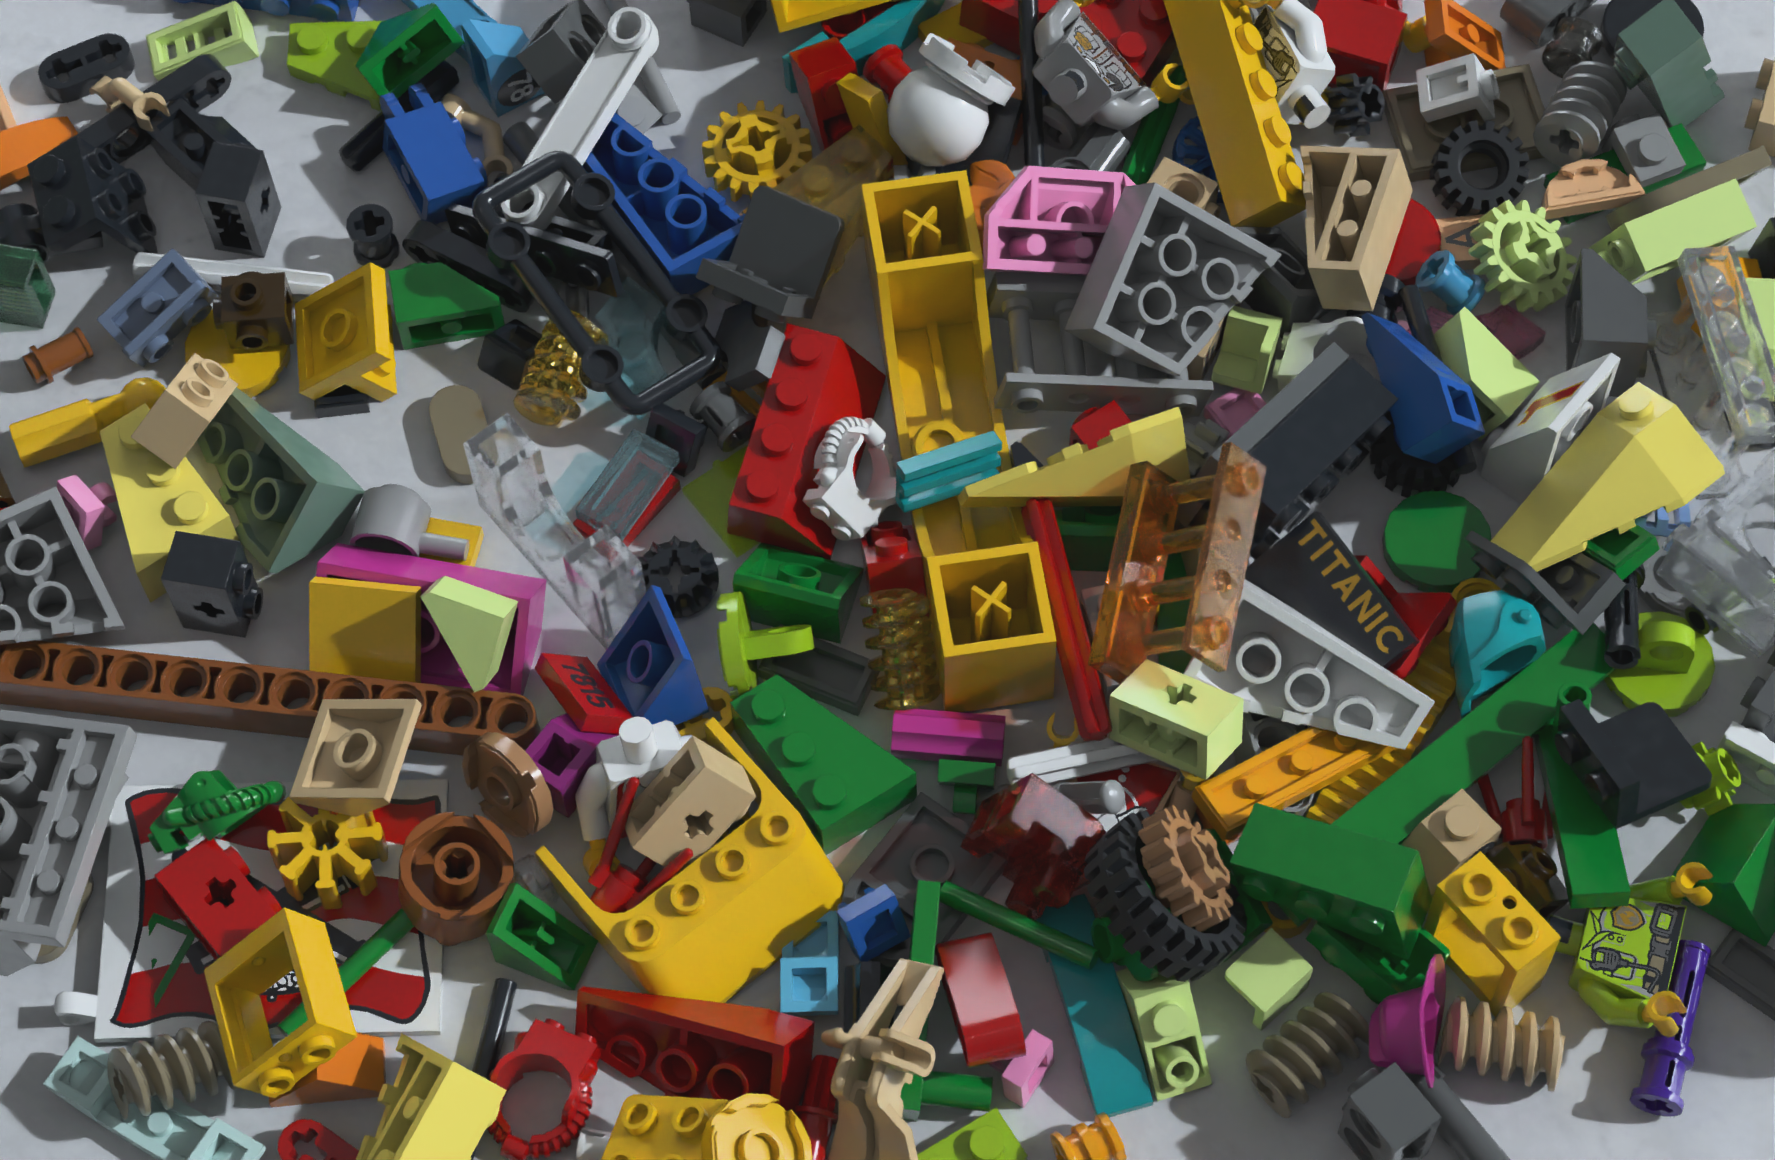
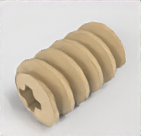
M1457 996L1447 1011L1437 1065L1439 1066L1447 1052H1452L1455 1070L1462 1071L1469 1058L1475 1057L1478 1075L1485 1076L1493 1062L1499 1063L1502 1081H1508L1516 1067H1520L1523 1071L1524 1084L1531 1087L1538 1074L1543 1072L1546 1075L1548 1091L1554 1092L1562 1062L1565 1036L1561 1035L1559 1019L1557 1017L1549 1016L1541 1030H1538L1534 1012L1526 1011L1519 1023L1515 1025L1511 1007L1503 1006L1496 1018L1491 1020L1488 1002L1480 1001L1473 1013L1468 1015L1466 998Z

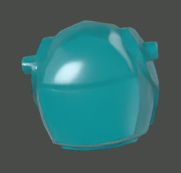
M1504 590L1472 595L1460 600L1456 606L1449 636L1450 667L1454 670L1455 692L1461 719L1470 713L1472 701L1510 681L1546 651L1543 628L1539 613L1535 607L1521 598L1508 594Z

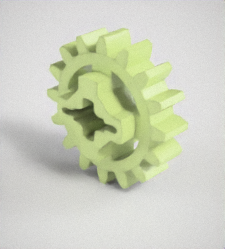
M1507 200L1478 219L1480 225L1470 232V236L1478 243L1468 249L1469 255L1479 258L1481 263L1473 271L1476 275L1485 274L1489 281L1484 288L1487 293L1494 289L1501 292L1500 304L1503 306L1515 300L1518 312H1524L1530 307L1539 312L1568 293L1566 287L1571 284L1574 275L1568 269L1577 263V258L1566 254L1565 248L1572 243V240L1568 237L1560 238L1557 233L1561 226L1560 221L1556 220L1549 224L1545 220L1546 209L1542 206L1532 213L1530 212L1527 200H1522L1515 206L1510 200Z

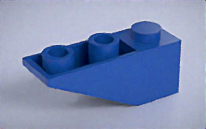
M1368 312L1361 316L1367 334L1366 346L1375 360L1381 380L1380 383L1398 398L1390 413L1395 426L1393 435L1402 453L1437 464L1485 434L1472 389L1466 382L1401 325Z

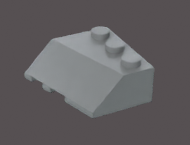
M1155 182L1125 186L1064 331L1107 354L1179 376L1219 330L1218 324L1236 303H1242L1253 290L1251 285L1265 268H1271L1282 254Z
M56 486L0 510V645L125 629Z

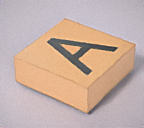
M1484 214L1436 219L1441 232L1440 251L1448 250L1455 257V263L1463 270L1474 269L1481 264L1479 258L1469 255L1468 249L1478 243L1470 236V232L1480 225L1478 219Z

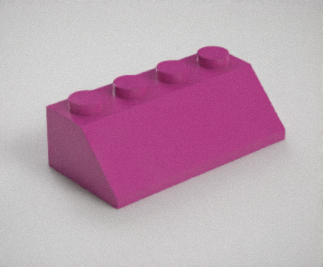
M337 543L317 562V577L420 586L422 595L437 579L448 576L518 601L499 670L482 690L524 695L542 630L546 579ZM421 599V683L471 688Z

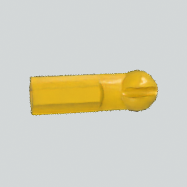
M148 377L135 378L127 383L120 393L95 402L83 399L10 424L9 429L24 468L102 442L100 430L144 403L151 410L166 389L165 386L159 381Z

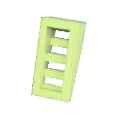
M236 1L145 35L153 74L158 81L192 59L204 54L214 55L224 67L259 57L252 21ZM214 36L216 42L209 44L208 37ZM194 40L196 49L189 51L188 42ZM175 45L177 57L170 59L167 46Z

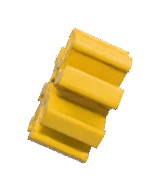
M289 797L280 804L279 811L288 833H276L274 830L268 831L267 845L275 867L280 871L286 890L297 901L303 900V893L319 878L315 886L323 908L339 909L342 907V901L338 892V877L343 875L359 886L363 896L369 895L377 886V880L369 859H380L382 862H386L388 860V846L381 823L375 821L373 811L354 817L318 808V815L311 817ZM329 842V845L332 848L334 842L338 843L334 848L328 850L327 846L325 845V843Z

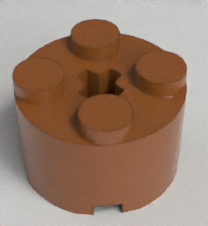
M442 812L419 823L407 836L399 861V901L412 925L420 932L446 946H455L461 942L470 941L485 935L510 883H513L514 860L511 844L496 824L485 817L473 814V817L454 815V812Z

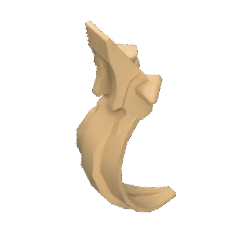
M900 958L859 1021L853 1024L848 1034L841 1028L826 1030L821 1034V1041L825 1045L842 1049L831 1083V1093L839 1101L838 1121L827 1160H918L912 1129L902 1118L904 1105L901 1098V1090L905 1083H912L913 1075L926 1077L933 1069L935 1050L932 1045L920 1040L919 1037L934 1004L940 980L944 973L943 967ZM897 1006H904V1008L894 1021L893 1025L889 1029L891 1019L894 1015Z

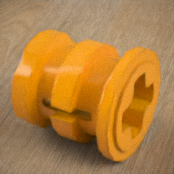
M1104 1112L1096 1115L1094 1123L1089 1126L1083 1122L1071 1127V1134L1066 1137L1057 1131L1050 1134V1140L1057 1160L1127 1159L1120 1135L1108 1115Z

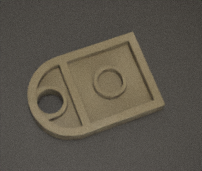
M1761 146L1641 196L1617 208L1605 217L1611 231H1614L1628 221L1735 178L1740 186L1773 164L1765 146Z

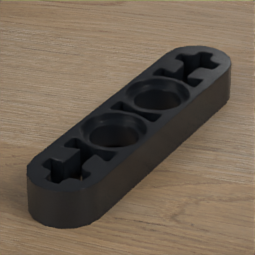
M204 54L181 66L143 91V93L154 92L160 94L165 99V102L168 103L167 107L182 97L192 108L200 112L225 94L231 83V75L214 55ZM125 104L77 134L78 137L93 147L102 148L111 159L119 164L150 144L144 135L143 129L138 125L133 110ZM152 109L145 114L151 120L161 111ZM127 130L122 136L117 138L122 132Z

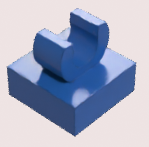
M886 884L876 889L866 888L863 890L864 896L848 905L844 901L838 904L837 916L851 951L860 962L869 961L911 937L897 898Z

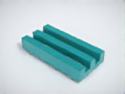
M993 430L896 462V503L903 513L957 496L965 486L999 474L1000 472L996 467L1001 466V457L997 452L1002 450V441Z

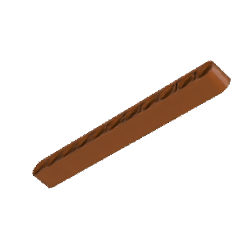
M36 640L0 645V704L309 738L323 699H417L422 704L407 750L463 756L464 748L486 732L501 733L514 740L524 751L541 732L532 702L525 696L516 693L480 690L474 693L471 688ZM40 668L34 676L28 679H21L22 675L27 671ZM93 674L92 678L86 683L74 685L79 677ZM146 680V683L141 688L135 691H127L132 683ZM192 686H200V689L195 694L189 697H180L185 689ZM242 693H254L249 700L243 703L233 702ZM298 698L308 699V702L297 709L287 708L293 700ZM458 716L472 717L467 724L461 727L448 726ZM512 722L526 723V726L516 733L502 732L503 728Z

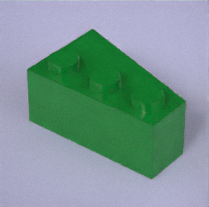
M1255 803L1229 862L1238 886L1248 896L1264 902L1272 901L1406 960L1410 958L1432 902L1419 850Z

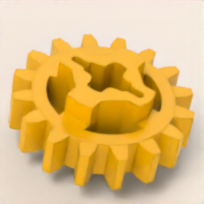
M758 100L755 110L748 111L747 107L741 102L737 104V115L732 117L724 111L719 113L720 127L708 125V141L702 142L706 177L714 178V187L717 192L723 191L728 187L730 188L731 201L737 202L743 194L749 195L751 200L754 190L759 186H768L778 191L783 189L785 192L793 195L796 193L795 179L802 181L808 179V165L813 164L810 131L808 128H801L800 116L797 113L785 118L784 105L778 104L771 112L765 110L763 100Z

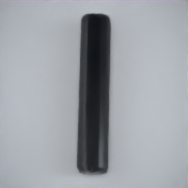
M444 60L417 83L424 85L433 102L437 103L459 83L460 79L454 66ZM409 90L397 98L405 113L415 110L409 99ZM382 111L339 149L341 160L354 172L361 171L383 151L384 124L386 119Z

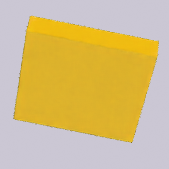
M315 576L309 582V671L421 683V587Z

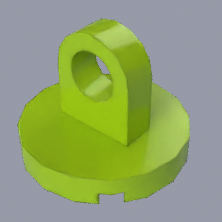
M742 592L724 593L718 597L716 609L718 611L726 610L727 621L719 622V628H717L719 655L724 681H727L728 687H734L733 691H730V698L732 700L758 686L757 659L797 654L815 648L811 625H790L753 630L747 602Z
M1663 611L1639 613L1638 620L1641 659H1638V664L1632 668L1616 669L1604 679V682L1611 692L1614 690L1616 695L1623 699L1622 704L1629 709L1647 702H1654L1659 704L1669 717H1676L1687 712L1689 707L1696 705L1707 694L1715 670L1712 647L1705 636L1696 632L1683 617Z

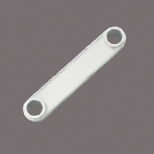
M630 6L619 9L610 17L608 28L522 167L552 151H564L572 154L583 166L648 58L657 51L659 45L658 30L645 12ZM640 30L634 37L627 39L631 33ZM557 171L501 203L502 212L508 220L545 230L551 223L553 213L569 189L570 183L561 172ZM534 201L528 210L521 213L522 208L526 204Z

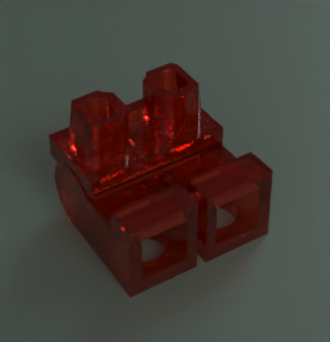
M1031 773L1011 784L1007 789L1004 788L982 801L960 847L978 859L993 851L1007 860L1008 863L1002 875L1014 884L1004 904L1009 909L1036 920L1042 916L1046 905L1057 909L1067 905L1074 891L1087 886L1091 882L1084 877V868L1088 865L1084 860L1090 848L1106 831L1096 817Z

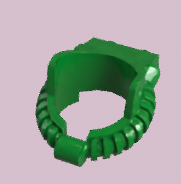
M220 770L196 772L149 827L152 833L148 834V838L154 849L158 853L163 851L164 854L174 853L190 846L181 831H183L189 841L200 839L203 836L208 841L216 836L220 839L268 805L281 802L286 796L285 785L279 781H269L265 784H256L238 789Z

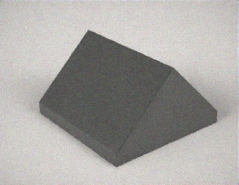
M1235 227L1282 254L1271 268H1265L1251 285L1253 290L1244 299L1254 311L1283 318L1279 334L1281 338H1283L1285 332H1291L1293 323H1308L1313 319L1318 320L1332 310L1322 308L1308 270L1307 255L1279 227Z

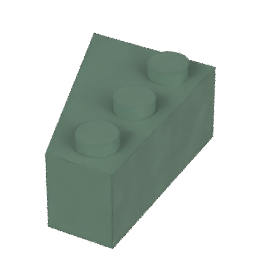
M1662 0L1617 35L1614 50L1616 58L1613 59L1615 62L1612 65L1613 69L1620 73L1628 89L1631 90L1636 85L1640 88L1669 127L1681 123L1686 127L1725 97L1722 89L1715 83L1718 80L1715 71L1712 68L1707 71L1703 68L1711 62L1701 34L1674 0Z

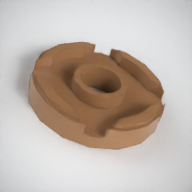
M486 732L464 748L462 767L467 786L470 787L471 791L478 787L484 798L479 803L481 810L501 830L512 836L525 838L529 834L532 836L551 822L554 809L547 783L529 754L514 740L501 733Z

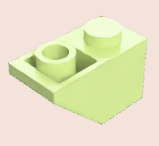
M1466 307L1462 308L1434 333L1443 363L1472 389L1485 430V434L1478 438L1481 441L1513 414L1540 381Z
M1128 968L1117 971L1116 975L1130 1015L1146 1075L1156 1100L1161 1101L1212 1085L1189 981H1176L1174 975L1166 978L1159 974L1154 980L1141 982L1132 976Z

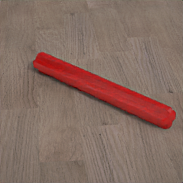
M1032 498L1026 502V506L1022 508L1021 514L1027 535H1030L1034 542H1038L1057 641L1056 647L1078 731L1084 741H1101L1107 738V734L1112 731L1113 727L1055 511L1049 499Z

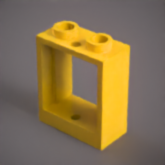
M1481 851L1437 884L1423 927L1450 950V956L1445 963L1480 1001L1489 1003L1490 1012L1495 1018L1503 1006L1513 1009L1541 986L1561 939V936ZM1512 899L1516 907L1507 909L1502 901Z
M284 907L204 969L233 1086L276 1098L290 1091L296 1082L320 1064L331 1060L336 1052L357 1037L325 922ZM294 969L308 1020L273 1046L260 995Z

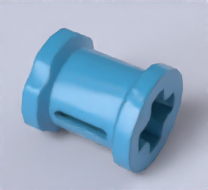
M1448 250L1436 251L1423 263L1416 276L1415 284L1421 291H1431L1444 301L1446 309L1454 316L1464 307L1472 311L1484 295L1486 282L1479 275H1469L1455 263V257Z

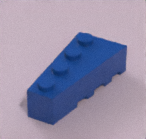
M615 113L583 164V167L587 173L601 174L610 180L615 190L613 207L679 293L693 295L710 285L696 278L702 258L729 261L746 214L744 213L740 216L726 205V199L711 187L708 189L704 188L688 175L685 166L673 157L669 160L653 148L652 141Z

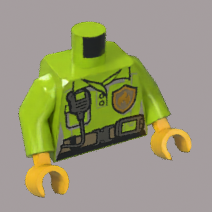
M1690 862L1683 865L1678 870L1676 877L1667 876L1629 885L1631 894L1628 906L1587 908L1582 923L1550 915L1549 925L1561 936L1555 952L1574 957L1568 985L1573 990L1579 992L1580 998L1606 1024L1637 1028H1649L1655 1025L1661 1035L1666 1037H1673L1678 1033L1679 1027L1674 1019L1667 1015L1673 1012L1681 1014L1687 1012L1677 994L1668 991L1687 906L1679 903H1681L1683 897H1686L1691 903L1698 906L1707 905L1711 901L1713 895L1706 887L1693 888L1699 880H1709L1713 877L1712 873L1701 863Z

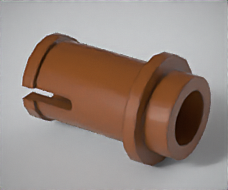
M76 327L73 331L38 349L35 345L29 347L30 353L22 356V360L36 384L45 380L49 384L54 381V375L87 358L93 357L94 354L83 332L79 327Z

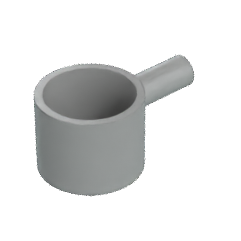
M385 484L381 487L367 489L364 492L351 535L350 545L419 557L420 553L463 561H466L469 552L468 539L426 532L431 508L414 490L402 485Z

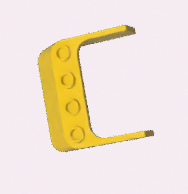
M712 717L704 723L708 745L744 767L756 795L754 800L759 805V808L750 819L634 908L623 913L613 914L598 908L544 845L536 850L534 854L544 879L594 938L598 940L600 945L641 993L726 1003L782 958L783 947L792 940L795 947L821 927V923L816 921L827 912L838 910V904L842 903L845 888L843 881L801 814L718 721Z

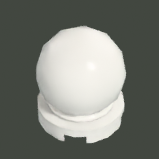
M931 32L918 50L927 59L925 61L927 66L909 72L893 91L888 105L887 116L889 134L910 160L924 166L944 167L964 161L981 144L989 124L988 105H991L994 101L1005 106L1016 88L1012 86L1010 81L978 59L975 60L972 67L968 66V61L953 51L956 47L955 45Z

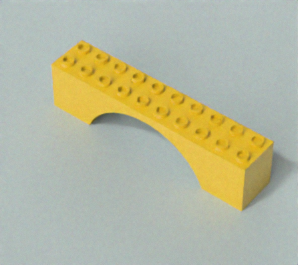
M967 171L861 184L865 256L901 461L914 457L912 449L913 439L916 432L924 424L935 420H944L956 425L962 431L965 439L994 430L1002 441V450L997 452L1001 457V466L996 468L1000 473L1012 469L1002 409L994 408V398L998 391L988 315L983 269L984 261ZM957 496L910 511L912 527L922 556L929 614L928 620L944 711L965 712L1054 699L1057 641L1038 542H1034L1031 536L1026 533L1021 507H961Z

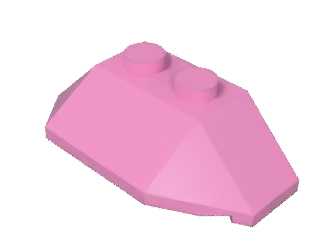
M1025 166L984 215L983 269L995 272L1087 276L1124 187L1136 184L1123 172Z

